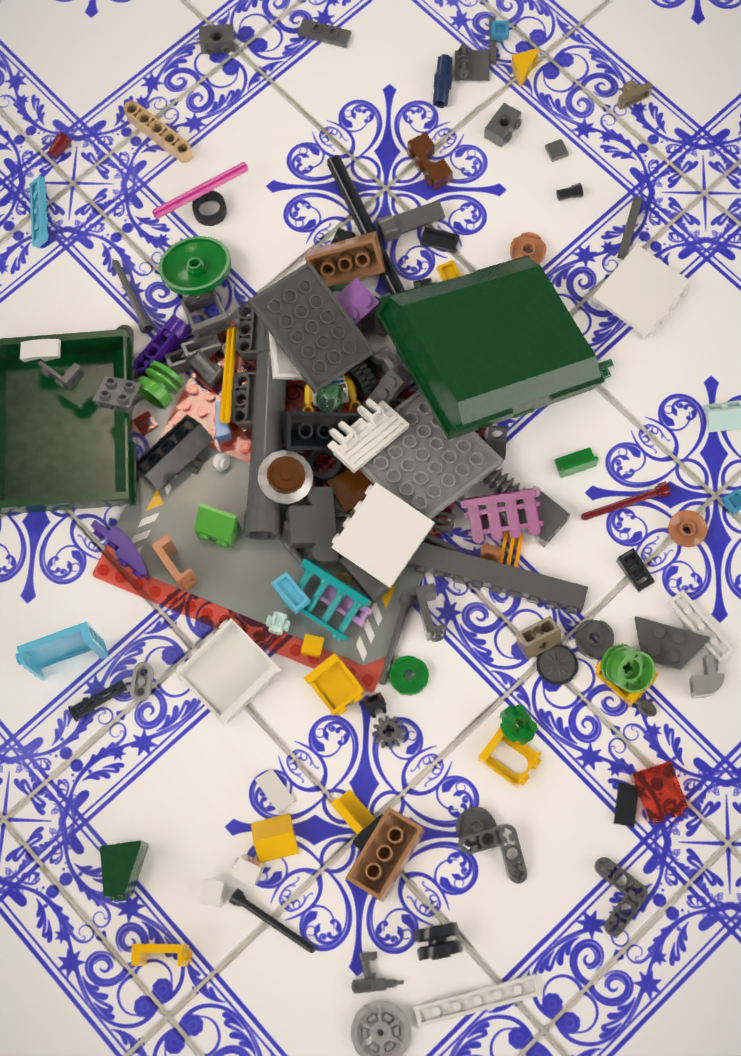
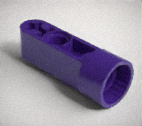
M172 315L134 360L133 370L139 377H148L145 370L150 368L151 362L157 361L164 364L166 362L164 355L174 352L191 334V328L179 317Z

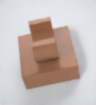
M488 542L482 544L480 558L499 562L502 548H499V545H496V547L491 546Z

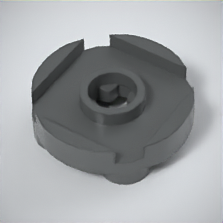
M586 620L576 630L574 637L575 646L583 656L591 660L602 658L605 652L614 645V632L610 625L602 620ZM590 635H593V636L598 635V636H599V638H598V642H599V643H597V644H596L595 642H594V643H591V642H590V639H591Z
M471 807L465 810L456 822L458 839L465 834L472 833L473 830L470 829V825H474L475 822L479 823L482 830L497 826L495 819L489 811L481 807ZM486 833L482 837V842L485 845L490 844L493 840L490 833ZM468 839L465 840L466 843L464 845L469 848L470 845L475 843L480 847L478 841L470 842Z

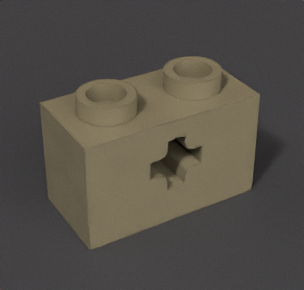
M550 615L516 632L517 646L528 660L560 644L561 629Z

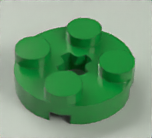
M410 655L398 658L393 663L389 673L392 687L403 696H413L422 692L427 686L429 678L426 664L422 660ZM406 671L415 674L411 681L404 679L403 676L406 675Z
M521 704L508 706L500 713L499 718L502 717L501 730L511 742L517 741L520 743L519 745H525L534 738L535 732L538 730L537 724L532 721Z

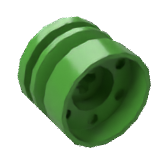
M152 361L150 368L145 370L148 377L141 376L137 381L142 383L138 393L152 405L166 410L173 400L169 393L178 394V389L184 386V382L169 367L160 362Z
M627 644L611 646L601 660V671L605 679L630 693H638L645 690L654 678L655 666L651 657Z

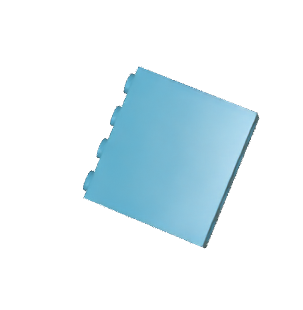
M87 621L16 646L18 653L15 654L18 664L42 681L45 680L42 668L93 650L101 659L109 657L104 639Z

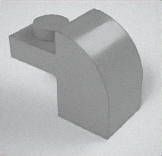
M708 654L702 658L704 675H692L689 678L691 699L709 697L721 688L725 674H716L718 672V661L714 660V654Z

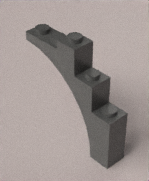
M403 362L401 365L391 368L365 401L370 398L378 404L383 400L389 405L403 390L413 383L414 379L405 363ZM364 401L361 404V406L366 408L373 415L374 412H372L370 408L367 407L366 402Z

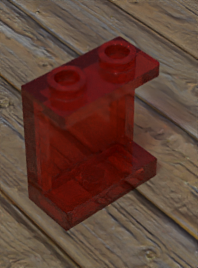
M671 761L630 775L632 783H635L645 810L647 822L652 821L653 824L665 821V816L672 815L675 818L684 815V810L688 809Z

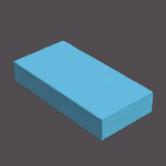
M287 572L271 583V586L294 614L311 603V600Z

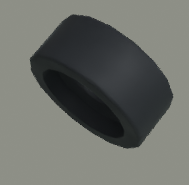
M212 190L192 201L194 216L202 225H217L227 215L224 197L219 192ZM207 201H215L220 205L219 211L213 215H203L200 213L199 208Z
M311 450L308 454L307 462L311 466L315 481L327 483L328 480L342 473L343 463L331 450ZM320 455H331L335 459L336 466L332 472L320 474L315 470L314 460Z

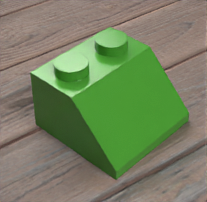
M200 503L194 528L198 538L206 542L209 540L214 541L216 545L222 548L227 546L232 548L241 528L237 516Z

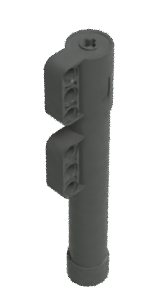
M249 303L240 306L238 310L236 349L245 360H256V372H241L234 377L231 407L232 421L242 430L252 429L247 511L244 515L243 535L255 540H275L280 537V503L267 498L261 491L258 483V469L267 456L273 452L283 450L282 411H285L287 380L272 378L269 331ZM242 416H245L242 421H239Z

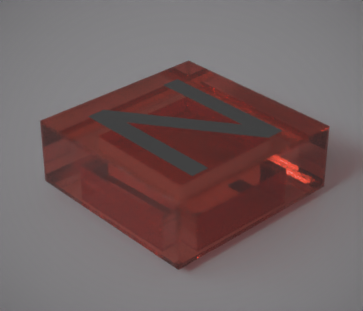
M149 411L132 420L143 437L159 427Z

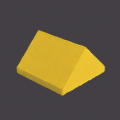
M290 813L251 823L253 843L259 861L264 863L300 853Z

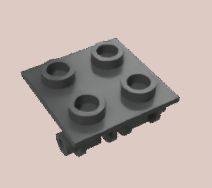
M461 44L459 49L455 50V81H489V50H469L466 44Z
M105 376L92 401L99 408L103 407L110 410L115 408V411H118L120 408L122 412H133L134 405L132 403L142 383Z

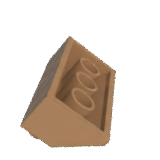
M376 231L307 250L305 255L306 263L310 261L328 288L351 282L356 277L362 279L385 272L382 249Z
M388 806L345 879L383 903L426 832L425 829Z

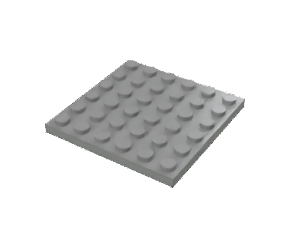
M419 390L393 409L409 423V428L359 470L373 484L378 483L411 507L432 519L500 467L504 460L475 431L448 440Z

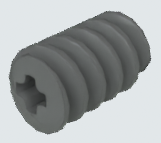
M503 468L494 470L483 480L485 485L489 484V489L495 488V494L519 490L520 483L513 485L515 478L507 480L509 473L502 475Z

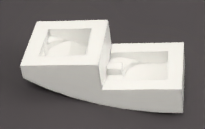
M38 339L21 342L20 360L28 362L36 359L48 361L60 358L61 340Z

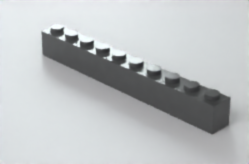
M423 542L404 568H414V571L422 574L429 572L434 577L444 579V577L451 578L453 582L463 584V582L470 583L472 587L478 589L485 587L496 594H501V592L507 593L509 597L520 599V597L526 598L528 602L533 604L541 602L547 604V607L552 609L563 608L571 614L582 612L588 591V586Z

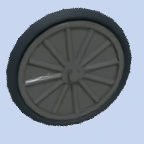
M558 644L538 655L536 667L541 678L547 683L563 685L575 677L578 670V661L571 649Z

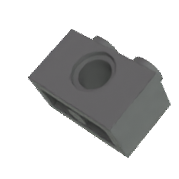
M233 24L199 26V43L202 54L211 55L214 53L236 52Z
M504 102L485 127L484 138L502 148L505 143L511 140L514 130L520 128L522 112Z

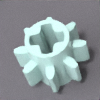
M274 612L273 616L268 615L265 623L269 627L268 631L276 635H282L283 631L288 632L291 624L287 620L288 616L280 612Z

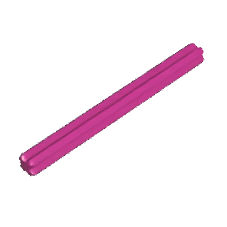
M241 162L152 210L154 217L159 219L248 172L247 164Z

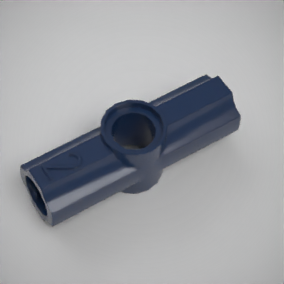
M448 54L438 56L437 70L434 74L433 105L437 108L448 106L453 57H450Z

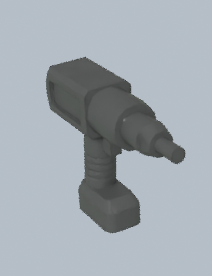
M377 952L359 953L364 979L352 981L351 988L354 994L385 991L387 988H394L404 984V980L376 978V973L371 972L369 961H375L378 958Z

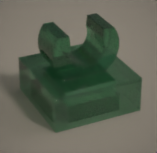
M612 359L598 363L600 374L603 378L611 377L608 368L614 366Z

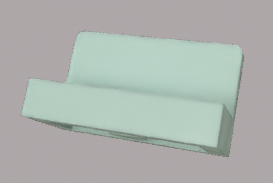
M741 400L703 405V412L707 416L708 432L741 429Z

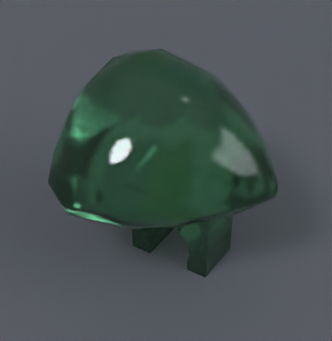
M335 382L322 387L318 391L315 401L323 412L330 413L336 409L337 411L342 410L343 386Z

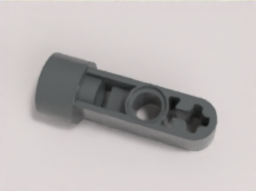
M440 200L394 216L389 214L376 219V226L382 242L387 243L398 239L399 235L441 221L446 216Z

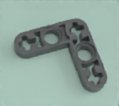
M507 823L465 834L459 838L458 848L465 854H474L500 846L508 878L516 884H521L527 879V869L518 834L512 825ZM505 828L512 832L511 834H509V840L511 842L515 841V844H507L504 846V843H508L507 838L505 836H502V833L505 832ZM486 833H490L493 837L492 842L488 845L482 842V837ZM468 839L470 842L478 841L480 847L475 843L470 845L468 850L466 847H463V844ZM510 848L517 850V856L514 859L507 857V851ZM520 861V864H516V867L519 871H522V874L517 879L512 875L515 873V867L513 865L509 866V864Z
M601 857L595 861V872L624 894L604 923V930L608 935L618 936L624 931L646 900L648 891L641 882L611 859ZM606 861L608 863L607 868L611 871L614 867L617 869L612 874L611 879L607 877L610 875L608 871H600L601 866L599 862L604 863ZM617 874H623L626 877L625 885L619 886L615 882ZM631 881H633L634 884H632L631 886L634 889H638L640 887L642 889L641 894L643 896L635 898L634 891L628 889V892H626L624 889L630 885ZM624 903L631 906V914L628 916H624L620 912V907ZM616 913L620 918L626 921L624 922V924L622 921H619V923L617 924V928H619V930H614L611 932V927L608 924L609 922L614 923L617 920V917H614V914Z

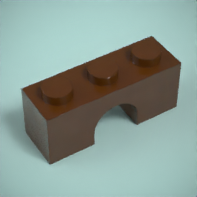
M426 132L407 141V155L415 161L417 170L423 173L428 186L431 185L435 191L453 181V171L445 159L437 162L428 160L429 157L435 155V145Z

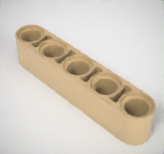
M128 101L125 103L124 112L130 124L181 163L191 161L193 155L188 141L137 102Z

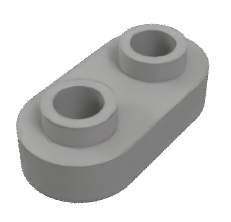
M140 662L133 669L130 695L137 702H144L151 695L154 669L147 662ZM143 670H147L146 676H141ZM144 689V694L138 695V691Z

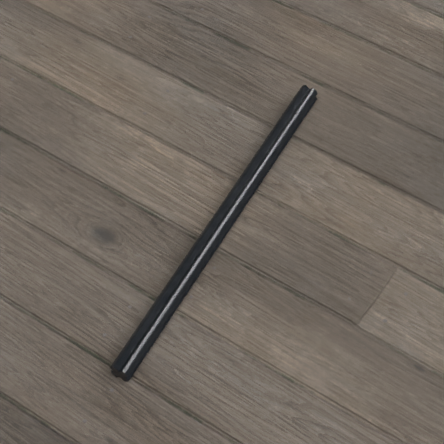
M336 154L334 157H329L326 160L327 166L360 234L364 235L376 231L340 155ZM377 233L385 266V272L380 273V276L390 295L405 291Z

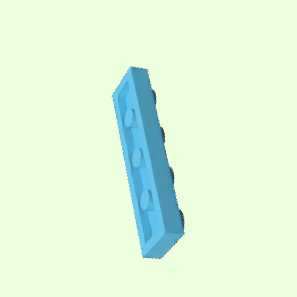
M38 176L30 183L32 246L37 248L47 242L49 237L46 212L47 187L45 185V177Z

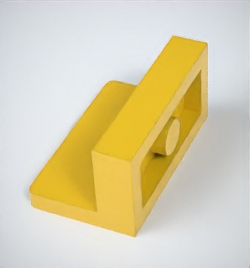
M347 790L340 798H336L330 803L357 836L375 820V817L351 790Z

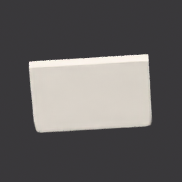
M273 769L255 779L278 813H281L295 802Z

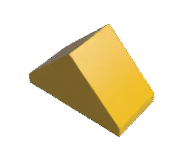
M538 49L512 55L511 67L517 83L521 87L537 62Z

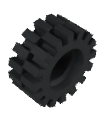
M364 361L348 371L352 381H354L358 390L365 397L370 395L378 386L374 374L371 373L370 368H368Z

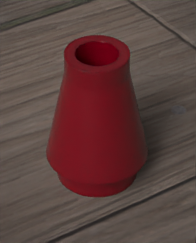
M60 132L59 135L56 134L47 153L56 159L71 146L72 140L63 132Z

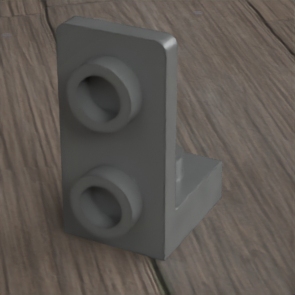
M41 360L38 362L41 368L40 372L47 378L50 376L54 378V382L62 389L66 387L71 391L85 375L83 369L77 363L68 367L64 376H61Z

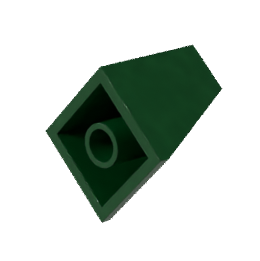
M138 840L100 846L104 897L110 898V901L121 902L127 901L128 896H133L149 848L148 843Z

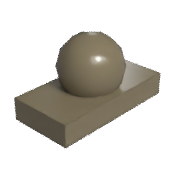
M632 80L625 82L622 86L623 94L619 95L617 102L619 110L650 97L653 87L651 82L649 81L640 86Z

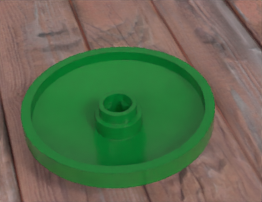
M194 236L176 242L164 252L159 262V274L162 282L169 290L181 295H199L215 289L227 278L231 269V258L226 246L219 240L207 236Z

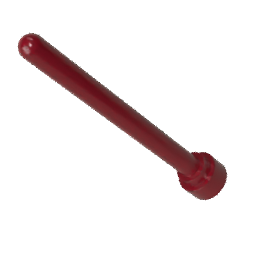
M666 481L658 483L650 491L583 513L581 519L586 521L656 496L662 498L670 496L669 486Z

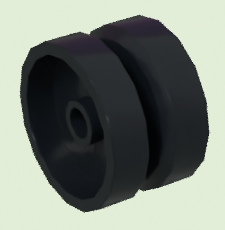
M452 922L414 930L415 942L422 943L428 941V946L417 949L418 961L431 958L432 960L451 957L450 954L463 952L460 940L448 941L447 937L456 936L459 933L458 923Z

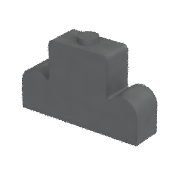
M314 487L304 499L305 505L290 506L285 513L286 521L283 523L284 533H287V545L289 548H312L309 552V560L318 566H335L339 558L338 552L331 548L333 546L332 540L336 535L333 487Z

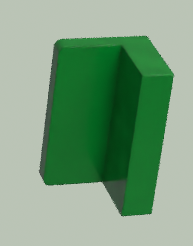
M589 447L556 458L554 463L560 477L563 478L596 467L599 459L598 456L593 455Z

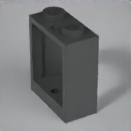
M215 289L180 300L196 339L213 333L218 335L231 327ZM215 303L220 315L195 324L190 313Z

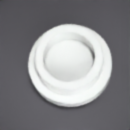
M219 453L213 459V466L219 472H223L230 465L228 454Z

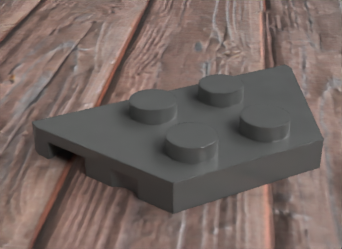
M638 616L634 618L640 651L648 654L654 663L681 671L710 640V637Z

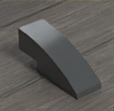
M216 333L182 343V349L164 355L166 365L179 375L194 368L188 362V359L197 350H201L207 358H210L222 348Z

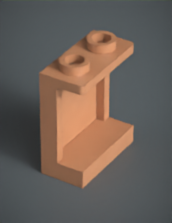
M168 534L151 545L182 592L185 590L189 591L196 586L198 579L193 570L190 568L181 574L169 558L177 552V549Z

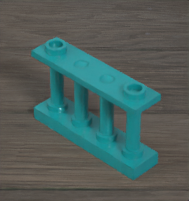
M304 558L300 564L305 568L303 570L304 574L297 585L303 591L311 576L313 577L314 575L321 578V583L311 597V603L300 610V612L331 631V636L338 641H342V639L349 640L350 636L344 632L359 608L363 606L369 607L373 600L311 560ZM332 585L337 588V594L322 618H320L312 611L326 588ZM348 595L353 599V604L337 629L329 624L328 621L343 597L346 598ZM284 602L283 605L289 608V606Z

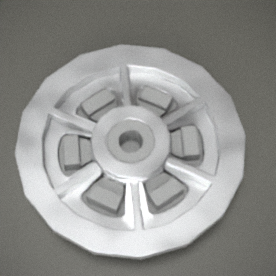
M373 1001L364 1005L355 1014L351 1024V1041L355 1051L360 1056H402L407 1051L411 1041V1025L407 1015L398 1005L389 1001Z

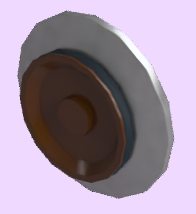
M281 450L271 453L263 460L258 469V483L261 491L267 498L276 503L291 504L299 502L308 494L313 483V473L310 464L303 456L294 451Z

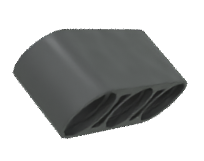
M343 556L339 559L340 565L363 593L373 600L372 603L375 604L389 592L388 587L346 557Z

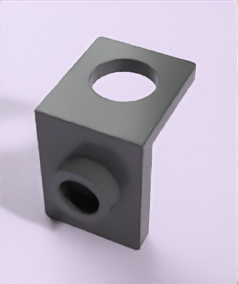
M490 425L488 428L487 444L505 460L508 427ZM499 430L503 435L501 437H494L492 433Z

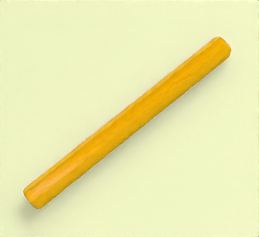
M235 327L227 329L219 418L221 423H229L231 417L237 328Z

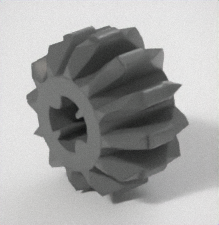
M386 715L385 722L379 718L378 722L380 725H373V728L378 731L372 732V736L378 737L375 739L376 744L383 741L381 744L382 749L385 748L386 744H389V750H392V743L397 747L400 746L397 739L405 740V737L400 734L406 733V729L400 728L403 725L402 721L396 723V716L392 718V721H389V715ZM387 728H391V731L394 730V732L391 733V737H387V734H383L387 731Z

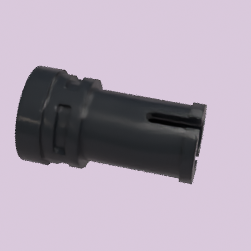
M581 183L571 185L568 188L557 189L556 196L558 201L572 197H583Z

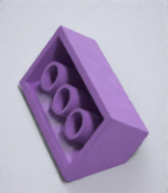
M357 277L335 296L357 327L381 305Z

